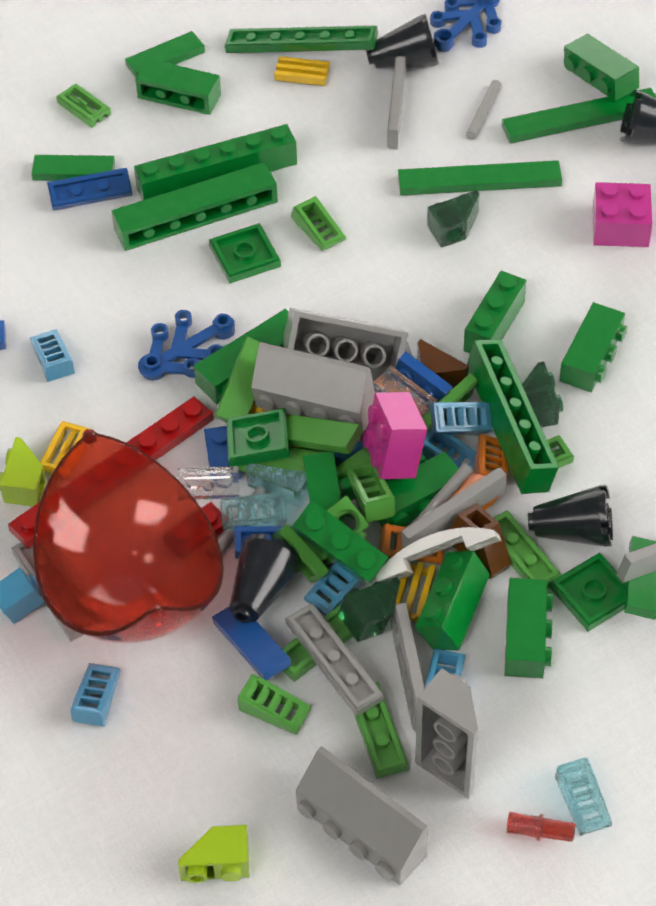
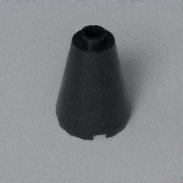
M426 14L420 15L376 40L374 50H366L369 64H375L376 68H394L397 56L406 57V67L434 66L439 64Z
M634 89L630 95L635 97L632 104L627 103L623 114L620 132L625 133V136L620 137V141L625 143H656V98L641 90Z
M595 486L533 506V512L528 513L529 531H534L536 537L603 547L612 546V509L609 508V503H606V499H610L608 486Z
M261 533L252 534L245 539L240 552L229 609L237 621L242 623L256 622L299 573L301 568L299 566L300 556L292 546L282 539L276 537L273 542L264 539L266 534Z

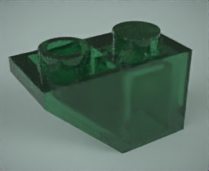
M478 190L427 207V227L441 248L466 240L479 213L480 193Z
M544 361L538 362L522 383V386L540 426L558 425L559 412H563V401L561 395H556L553 373L547 371Z
M398 577L383 582L377 581L371 586L360 590L358 588L353 589L344 596L337 614L357 643L383 634L393 614L401 582Z

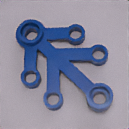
M445 0V12H432L430 15V25L435 28H441L445 25V21H458L450 29L442 28L434 33V46L440 52H448L454 46V39L470 24L473 32L472 45L476 48L485 47L487 45V34L483 32L479 14L485 10L487 16L486 31L488 33H499L501 31V20L497 17L495 7L498 6L500 0ZM472 6L470 9L459 10V7Z
M188 310L177 311L175 313L176 330L171 349L162 353L164 341L169 338L168 327L163 323L154 324L151 328L153 340L150 353L144 355L138 362L140 374L150 381L162 378L164 373L181 374L189 378H195L194 369L189 368L194 367L195 364L200 362L199 360L207 358L223 348V346L214 344L208 349L196 347L213 337L222 340L231 338L235 334L233 318L225 313L218 314L213 319L211 326L186 339L188 328L192 325V315ZM177 358L187 359L184 364L172 362Z

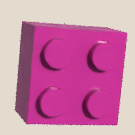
M595 182L593 197V245L649 247L652 230L651 184Z
M410 392L375 393L373 404L368 408V427L362 435L363 446L368 449L371 464L376 468L380 479L416 478L427 433V427Z

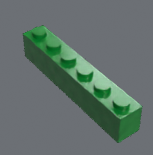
M288 124L138 164L134 166L136 187L141 200H145L262 162L266 163L270 172L297 165L296 140Z
M262 162L111 210L114 230L124 250L128 251L277 203V183L266 163Z
M502 339L474 340L467 361L469 366L468 372L478 380L476 390L481 402L489 403L492 428L521 494L549 492L559 466Z

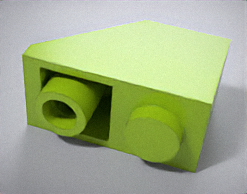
M15 437L12 448H8L6 452L5 470L0 472V490L4 503L33 507L42 500L47 484L43 465L23 439Z
M247 825L212 826L178 859L181 881L203 883L207 879H222L234 882L241 878L249 877Z

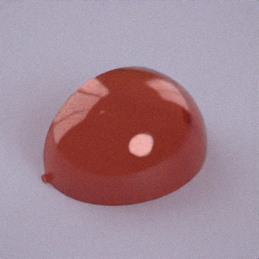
M87 429L83 432L82 438L65 454L55 468L38 507L33 535V560L40 591L49 609L64 625L88 637L112 643H138L164 637L194 620L218 594L222 585L224 571L223 557L218 539L211 523L197 501L165 467L146 453L124 441L94 432L93 429Z

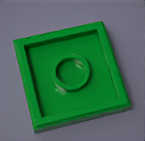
M260 223L209 239V246L229 284L281 267V260Z
M285 408L226 419L230 468L290 457Z
M600 552L550 582L549 588L587 632L622 612L625 608L626 582L622 583L616 576L617 571Z

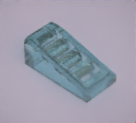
M250 463L246 467L249 487L256 489L258 486H262L267 490L268 495L297 507H302L307 499L308 489L305 472Z
M285 493L225 498L220 501L223 529H235V526H285L287 522ZM232 508H237L238 519L233 520ZM245 508L250 509V518H246ZM258 508H262V517L258 516ZM271 508H274L275 515H271Z
M585 757L559 765L556 768L555 779L580 836L612 826L609 812L588 758ZM584 786L587 787V790L580 791L577 793L573 792V790ZM590 799L593 800V803L586 804L580 807L578 806V803L584 802ZM598 811L599 816L583 820V815Z

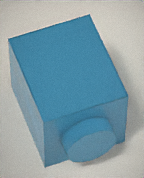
M19 567L0 581V609L13 624L17 623L45 603L39 593L43 587L33 574L27 576Z

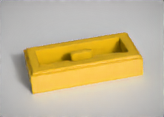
M279 56L274 72V80L325 86L330 62Z
M61 421L40 461L43 465L44 473L49 471L50 475L55 477L59 474L62 479L67 480L90 436L89 428ZM67 430H70V433L66 441L63 443L60 449V453L58 454L54 464H51V461L58 447L60 446Z
M410 562L414 576L406 604L410 621L417 622L430 593L436 566L430 564L428 568L424 567V563L418 562L417 565H414ZM421 575H425L426 580L416 614L410 613ZM409 576L399 580L391 607V615L395 604L402 602Z

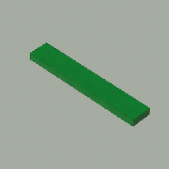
M375 25L230 29L224 47L226 53L374 50L379 32Z
M651 87L641 89L644 93L656 98ZM631 93L617 101L610 97H603L502 119V128L509 143H515L622 120L627 103L632 104L635 97L630 96Z
M559 160L398 169L400 195L562 186Z

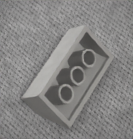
M289 308L283 348L370 367L373 384L379 378H382L397 388L399 379L393 374L398 359L405 352L408 332L398 328Z
M262 342L258 347L251 386L256 407L266 411L285 408L287 415L360 424L363 430H366L369 422L368 408L373 404L375 395L370 367Z
M441 668L417 697L415 763L470 799L474 788L478 725L471 689L462 677L457 674H450Z
M321 746L315 753L296 788V802L299 812L307 819L312 820L314 818L323 825L324 831L335 840L341 839L349 845L350 851L361 860L367 859L371 862L384 879H392L401 886L426 858L428 826Z

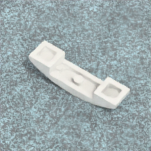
M466 527L440 531L423 537L403 548L380 569L376 578L379 583L387 585L413 575L414 573L410 565L412 561L464 542L466 548L470 551H475L499 542L501 538L494 530Z

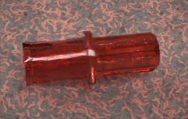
M510 811L506 833L536 837L537 841H541L542 837L572 842L575 838L576 825L572 822L546 819L544 814L534 816Z

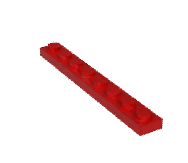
M193 396L8 523L9 531L27 549L31 548L214 420L213 412Z

